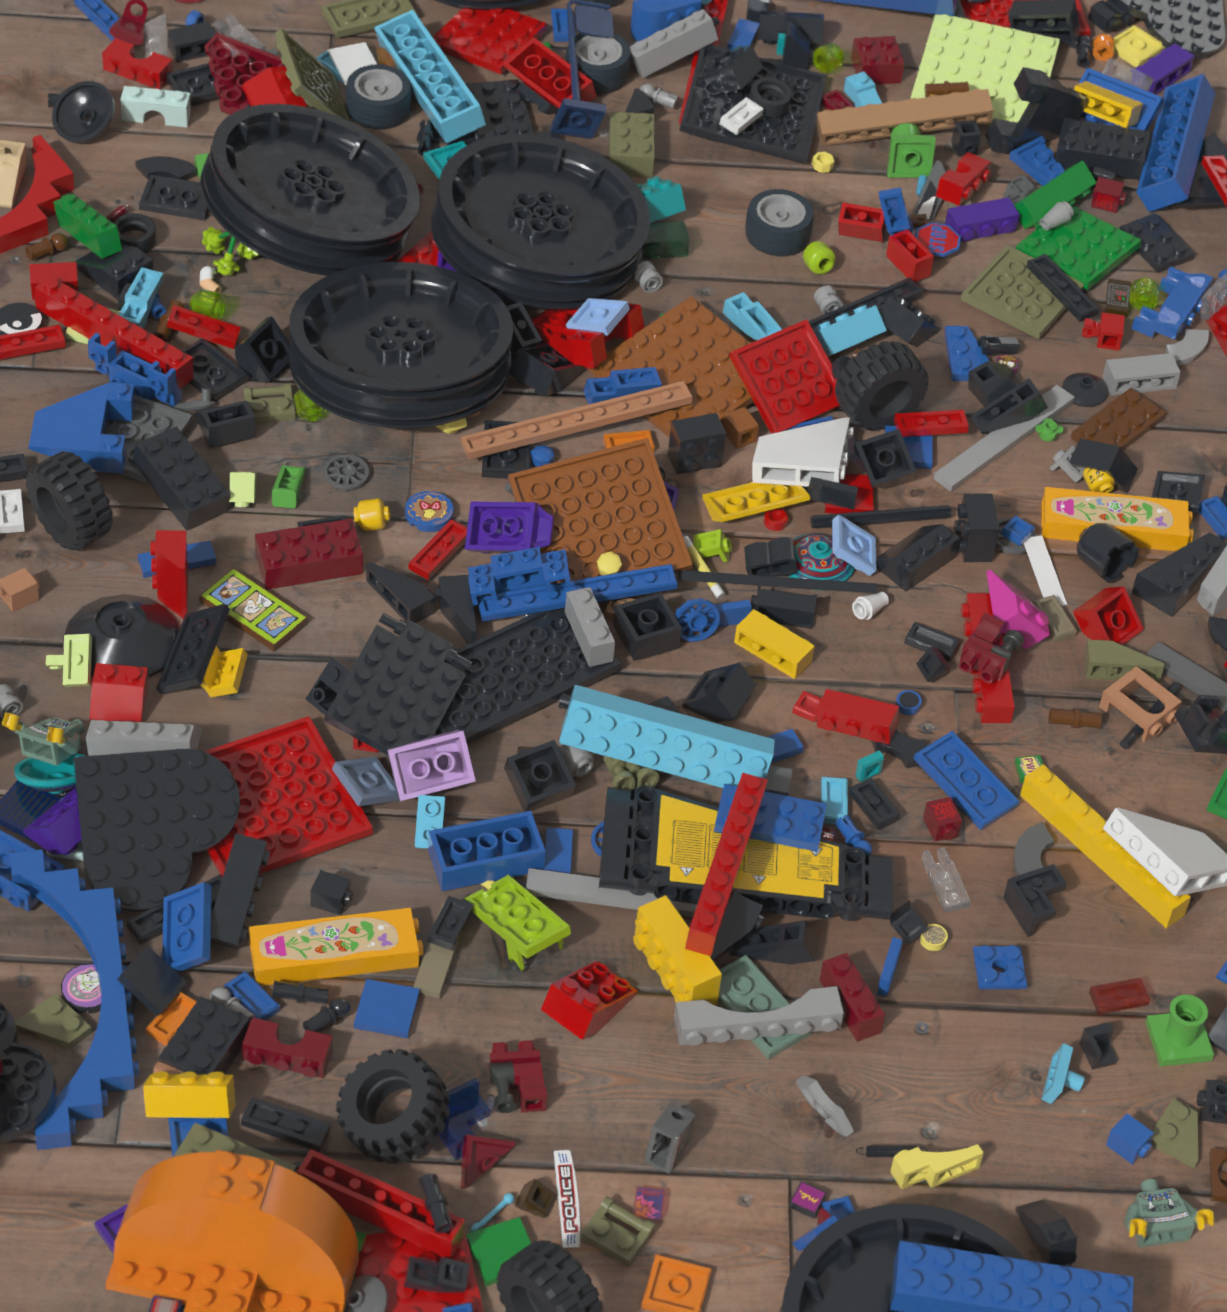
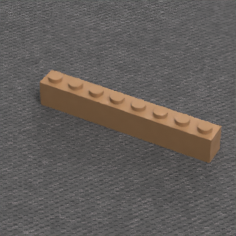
M974 89L969 92H953L940 96L932 95L925 98H910L897 102L889 101L875 105L867 104L861 107L824 110L817 112L816 127L820 145L827 146L890 137L893 129L903 123L916 125L920 133L953 128L955 122L963 120H976L977 125L991 123L994 110L989 90Z

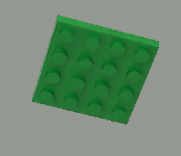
M1070 205L1074 215L1069 222L1048 231L1040 226L1018 243L1016 249L1033 258L1046 254L1065 274L1083 283V288L1088 290L1139 249L1141 240Z

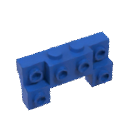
M1170 266L1167 277L1162 278L1159 290L1170 294L1161 306L1160 313L1143 306L1140 316L1134 318L1132 329L1150 337H1153L1157 332L1175 340L1180 332L1183 333L1187 325L1191 326L1196 317L1195 313L1201 312L1205 303L1202 299L1210 289L1213 277L1204 273H1186Z
M95 333L88 340L89 359L95 362V370L109 376V382L134 384V395L148 400L157 398L171 406H175L182 399V390L177 385L175 369L171 368L166 374H163L157 361L150 364L123 350L116 355V342L111 340L105 347L101 345L100 334Z
M540 547L502 553L491 556L490 564L468 568L473 605H478L477 596L491 593L492 600L497 601V593L542 585H546L547 591L552 590L551 582L565 579L567 588L572 587L565 549L541 554Z

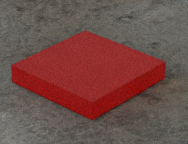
M845 474V479H840L841 484L858 487L854 510L824 503L825 513L839 514L874 511L873 488L867 475Z

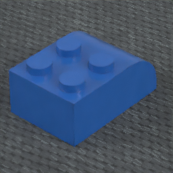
M701 0L633 1L631 37L637 42L644 40L655 32L661 31L675 22L691 16L694 12L701 10Z

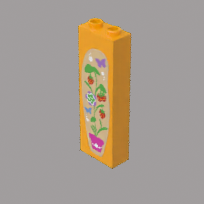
M1045 487L1041 502V535L1043 538L1078 542L1079 536L1084 529L1095 523H1107L1132 540L1137 548L1175 552L1186 546L1187 543L1192 542L1193 529H1189L1192 522V511H1188V501Z
M411 908L250 926L249 944L255 981L260 986L274 985V980L291 983L419 967V956H423L422 940H417L416 934H419L418 919L412 917Z

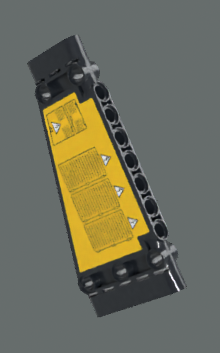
M640 786L636 790L608 787L598 888L629 891L637 896L651 893L657 899L667 896L670 901L698 904L722 834L714 831L719 808L658 790L651 786ZM820 838L818 852L750 839L732 894L734 892L762 905L761 912L821 919H828L838 914L845 921H856L860 917L890 920L893 902V858L865 854L859 848L849 847Z

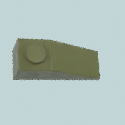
M1087 640L1083 655L1085 678L1119 680L1137 666L1157 683H1160L1164 669L1163 662L1113 641Z

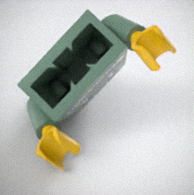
M5 712L2 726L15 731L19 735L22 755L57 766L71 755L76 754L82 747L80 734L84 732L85 728L79 719L69 722L52 717L29 726L19 722L20 716Z
M1148 1179L1141 1183L1142 1192L1138 1193L1134 1203L1129 1205L1123 1221L1124 1226L1129 1231V1237H1134V1234H1136L1138 1248L1190 1241L1195 1225H1197L1198 1230L1204 1229V1224L1215 1226L1214 1212L1212 1210L1195 1209L1184 1198L1180 1197L1177 1190L1173 1188L1160 1190L1155 1179Z

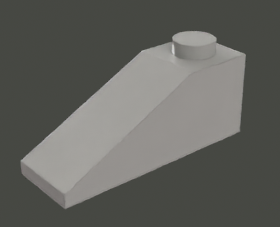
M1227 546L1201 584L1197 598L1200 605L1212 616L1227 609Z

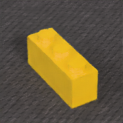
M1087 81L1075 85L1074 90L1089 100L1083 110L1084 112L1126 128L1137 124L1143 103Z
M754 609L736 626L735 644L793 679H796L812 663L815 648L813 644Z
M160 1071L150 1074L143 1085L146 1117L229 1118L236 1107L233 1075H224L222 1072L196 1075L195 1072L168 1074L167 1072Z

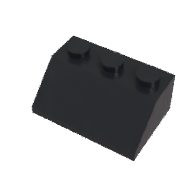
M944 524L922 526L876 557V568L907 592L956 558L960 537Z

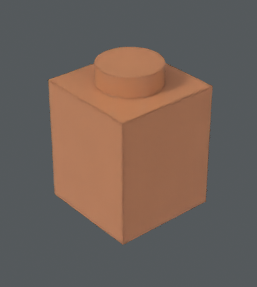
M22 568L0 579V597L12 612L39 600L38 589L40 588V583L37 577L31 575L26 568Z

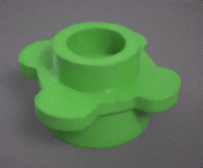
M1046 418L1041 425H1036L1035 431L1039 433V437L1042 440L1051 442L1056 440L1058 434L1063 433V427L1057 425L1052 419Z

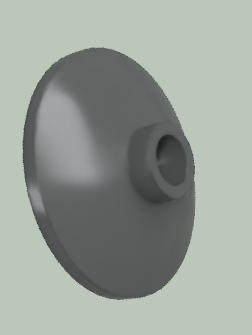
M369 1275L354 1278L348 1293L344 1312H385L388 1305V1292L385 1285L379 1279Z

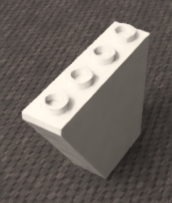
M845 417L760 436L753 458V483L809 486L811 477L840 483V479H845L846 467L848 466L847 442L849 438L854 436V427H850V418Z
M1115 808L1103 827L1111 837L1174 896L1227 886V854L1203 832L1122 808Z

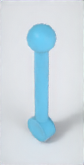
M505 1194L503 1201L479 1223L476 1222L471 1227L470 1232L482 1229L507 1204H512L515 1199L513 1194Z

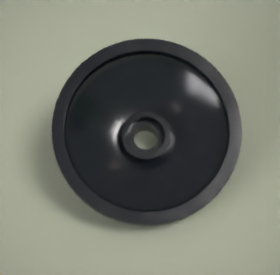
M83 81L70 86L59 96L53 107L52 123L54 129L63 139L72 143H85L97 138L107 129L113 119L115 111L113 96L105 86L94 81Z

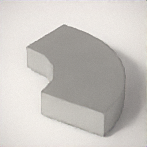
M1186 329L1182 341L1166 345V354L1172 353L1178 366L1193 362L1194 358L1205 351L1209 339V330Z
M804 1075L796 1080V1084L813 1109H816L825 1118V1122L832 1129L846 1137L854 1132L843 1109L826 1095L817 1080Z

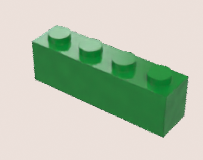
M1082 160L1014 204L1019 213V221L1024 229L1032 225L1034 228L1041 225L1040 219L1057 202L1065 201L1072 205L1076 202V196L1082 198L1091 192L1090 187L1096 184V181L1084 161Z
M75 194L64 195L61 199L54 201L58 225L100 258H105L122 251L117 226Z

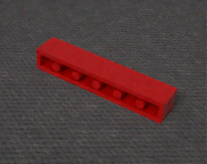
M967 593L965 603H961V618H965L963 626L965 637L969 638L973 634L984 613L993 616L990 593ZM1003 633L1000 641L997 643L999 647L1003 645ZM973 668L969 673L974 675L972 692L977 694L975 712L980 714L981 723H1011L1015 706L1009 669L1004 672L1000 681L995 679L989 684L979 677L980 671Z
M312 1149L297 1170V1174L325 1191L338 1203L343 1211L444 1258L452 1259L464 1239L465 1219L448 1212L454 1227L449 1232L443 1234L440 1232L438 1234L435 1232L431 1214L425 1208V1201Z

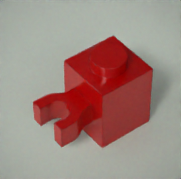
M1102 312L1099 323L1085 318L1082 337L1090 338L1095 336L1097 337L1096 348L1119 351L1124 331V316Z

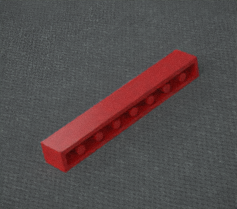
M52 276L34 287L36 308L59 323L75 330L88 339L95 333L100 334L101 345L105 347L111 340L116 342V355L123 350L150 364L157 361L163 374H166L171 368L175 369L176 381L180 389L193 379V357Z
M742 772L689 928L685 946L687 950L707 956L712 955L764 798L767 779Z

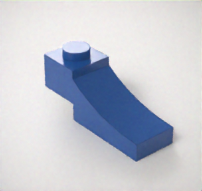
M901 187L879 191V199L890 236L906 229L914 235L911 216L907 210Z
M655 367L613 370L609 377L587 379L583 392L589 405L661 387L662 383Z

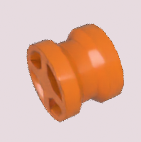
M1101 34L1094 39L1093 56L1097 60L1107 61L1113 57L1114 38L1108 34Z

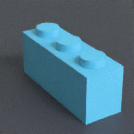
M866 305L853 310L855 314L850 317L848 313L835 318L836 323L830 324L827 321L816 326L818 331L814 333L827 357L887 331L876 305L871 308H867Z

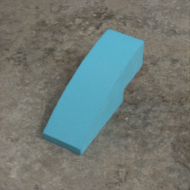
M744 292L725 300L723 313L735 326L755 340L782 330L758 301L753 303Z

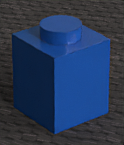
M1127 1113L1111 1129L1106 1146L1133 1165L1140 1157L1142 1159L1146 1158L1152 1150L1153 1145L1150 1143L1154 1132Z

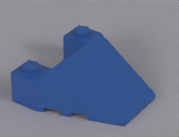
M109 382L35 411L29 450L48 456H53L62 451L72 452L80 456L84 463L91 466L92 470L123 473L126 460L125 436L104 434L106 420L132 421L135 407L134 384Z

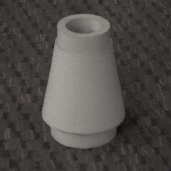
M1065 201L1057 202L1040 219L1042 228L1048 231L1069 222L1074 215L1073 209Z

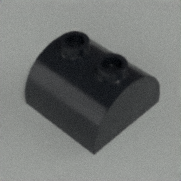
M269 316L236 347L235 357L239 366L251 378L260 382H268L289 363L290 343L273 316Z

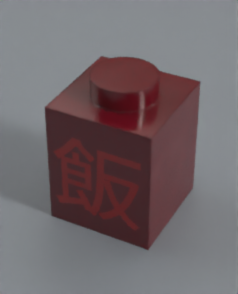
M1098 177L1091 207L1117 213L1118 206H1123L1126 193L1122 192L1124 183Z
M951 797L926 802L923 819L934 842L951 840L954 837H958L962 819Z

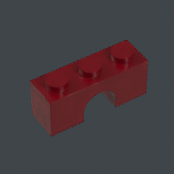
M844 953L823 961L819 980L824 988L837 986L839 996L845 1008V1023L856 1041L859 1042L880 1034L885 1014L849 955Z
M252 1017L242 1044L243 1060L255 1065L263 1064L275 1067L281 1071L288 1070L301 1073L307 1077L324 1078L333 1052V1036L306 1030L300 1042L294 1045H286L279 1041V1023Z

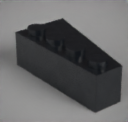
M1210 532L1138 572L1132 593L1173 617L1200 589L1201 584L1226 548L1227 542Z
M235 833L211 916L210 943L238 950L239 943H245L249 928L244 926L247 917L252 918L256 905V902L252 901L255 891H260L263 876H260L262 867L267 866L271 852L267 850V841Z

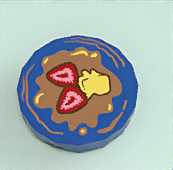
M436 491L419 492L411 496L407 501L405 517L411 526L413 524L420 531H439L451 519L453 520V504L444 494Z

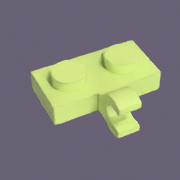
M90 634L64 635V655L46 656V666H50L51 670L63 669V685L65 687L91 686L92 636Z

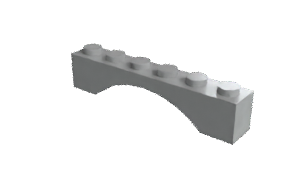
M836 986L810 989L801 998L787 1006L759 1013L730 1011L714 1006L704 1000L676 1002L674 1022L679 1045L689 1044L694 1046L707 1042L723 1043L728 1040H751L756 1037H779L786 1034L802 1035L815 1031L830 1032L835 1029H841L844 1013Z

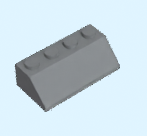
M702 9L661 31L655 32L646 39L636 42L629 47L630 63L644 78L718 40L712 19Z
M91 720L86 735L88 755L171 749L197 750L202 727L189 724Z

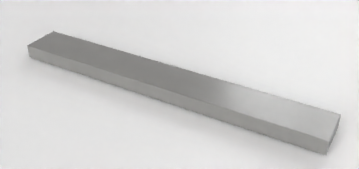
M1056 385L1042 395L1048 406L1046 410L1029 421L992 431L935 472L933 479L952 492L1033 433L1036 425H1041L1044 419H1052L1074 402L1075 397Z
M528 869L526 890L533 896L635 910L657 899L651 893L637 896L629 891L598 888L600 878ZM670 901L680 916H694L697 904Z

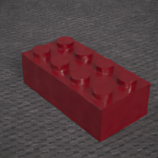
M352 519L255 534V555L266 590L363 574V552Z

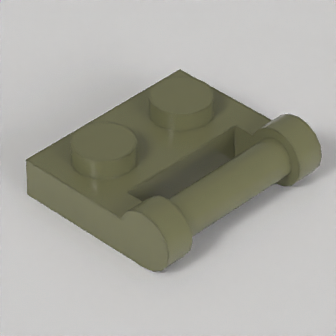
M283 383V386L262 388L243 387L244 401H248L255 416V424L295 420V408L290 383ZM284 395V397L252 400V398Z
M606 1196L597 1212L581 1232L580 1239L629 1267L654 1233L657 1224L651 1220L645 1221L615 1204L614 1199ZM610 1213L641 1232L637 1236L606 1217Z

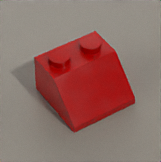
M1124 586L1104 588L1072 611L1082 633L1091 640L1113 641L1123 645L1144 630Z
M96 663L92 681L89 721L142 722L149 688L148 667Z

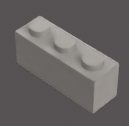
M1167 353L1106 360L1102 377L1110 395L1113 396L1121 395L1129 388L1134 389L1138 393L1176 389L1181 372L1173 354Z
M591 588L566 592L565 614L589 667L613 662L615 641Z

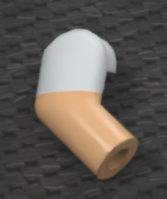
M205 266L200 271V286L209 293L218 296L222 291V287L213 281L215 278L213 274H216V270L213 267Z

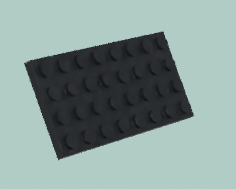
M565 608L533 613L456 649L459 655L472 661V664L468 671L453 662L449 664L466 673L435 733L440 735L455 730H462L468 744L559 700L564 692L569 695L572 694L574 685L586 687L621 670V662L614 655L613 662L589 667L565 614Z

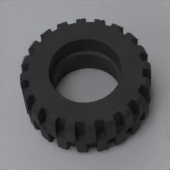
M884 341L880 342L879 345L873 344L869 346L865 351L861 350L855 358H851L848 361V365L840 371L841 376L837 377L835 396L855 426L871 431H878L879 428L884 430L885 426L895 425V414L911 413L920 406L919 402L924 400L926 396L925 391L928 390L929 377L926 369L907 345L895 341L890 343Z
M62 451L30 469L26 477L28 498L32 502L31 506L36 512L39 522L43 524L46 532L52 536L56 543H60V546L68 550H80L109 533L113 524V518L111 517L113 512L109 505L110 500L106 496L105 489L100 484L96 473L92 472L91 467L84 463L80 456L72 452Z
M389 1049L381 1051V1055L372 1054L367 1057L368 1060L362 1063L360 1061L355 1066L356 1070L352 1074L349 1073L345 1078L346 1084L344 1087L341 1086L338 1093L341 1100L336 1103V1111L339 1113L337 1120L345 1136L366 1156H370L377 1162L385 1161L387 1164L398 1163V1159L406 1162L411 1160L413 1155L417 1154L420 1156L426 1152L425 1148L429 1144L433 1145L438 1140L436 1138L437 1134L443 1132L446 1126L444 1119H448L450 1109L447 1107L450 1103L449 1093L446 1091L447 1087L444 1081L419 1055L408 1053L407 1050L397 1049L395 1053ZM404 1088L412 1089L410 1102L398 1118L386 1124H375L377 1109L389 1094Z
M540 1240L532 1242L505 1261L497 1274V1291L500 1292L499 1299L506 1309L505 1312H602L604 1307L602 1301L599 1300L598 1296L600 1294L597 1288L592 1284L590 1275L586 1274L583 1270L581 1263L575 1260L568 1250L561 1249V1245L551 1243V1241Z

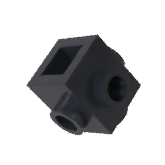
M1207 1079L1203 1090H1198L1197 1106H1200V1121L1227 1124V1082Z

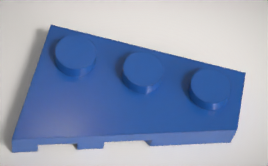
M1042 136L1010 152L1009 159L1042 186L1065 171L1061 164L1053 158L1054 153L1050 148L1047 149Z
M945 326L944 336L951 381H968L969 371L989 361L986 355L982 354V348L977 345V340L968 326Z

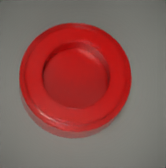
M780 508L768 510L764 514L763 523L769 530L781 531L787 526L788 514Z

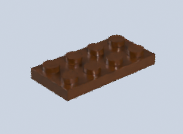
M1129 388L1072 431L1071 439L1077 443L1081 438L1120 446L1124 451L1163 421L1167 412L1134 389Z

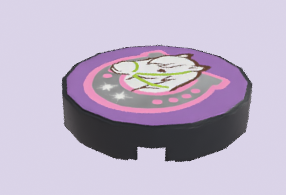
M93 963L81 964L72 968L64 975L61 982L62 999L75 1012L88 1011V1014L97 1013L101 1009V988Z

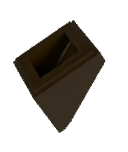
M533 1179L523 1186L514 1206L525 1212L546 1218L557 1194L537 1179Z

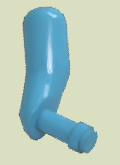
M920 175L918 178L916 189L918 197L927 181L925 175Z

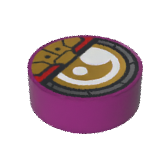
M1001 355L996 359V363L1007 364L1015 374L1017 373L1018 361L1016 358L1010 355Z

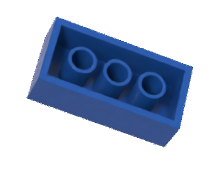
M531 811L431 830L428 835V852L441 891L481 884L489 880L496 881L507 875L511 877L526 875L529 868L544 870L546 851Z

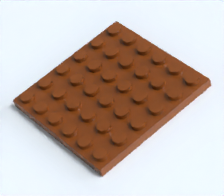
M692 296L643 328L633 338L630 337L608 352L607 359L602 361L598 367L589 369V372L596 378L609 377L613 370L655 367L662 386L684 381L692 395L691 404L643 416L669 438L671 421L717 413L723 424L724 414L747 407L754 402L728 356L732 351L746 346L750 342Z
M648 438L508 474V481L515 502H536L543 510L553 516L551 544L540 548V552L543 554L565 549L571 581L603 576L598 571L597 561L601 554L607 552L619 555L622 563L619 573L672 564L674 574L679 573L680 570L692 569L693 564ZM565 579L553 581L551 584L565 582Z

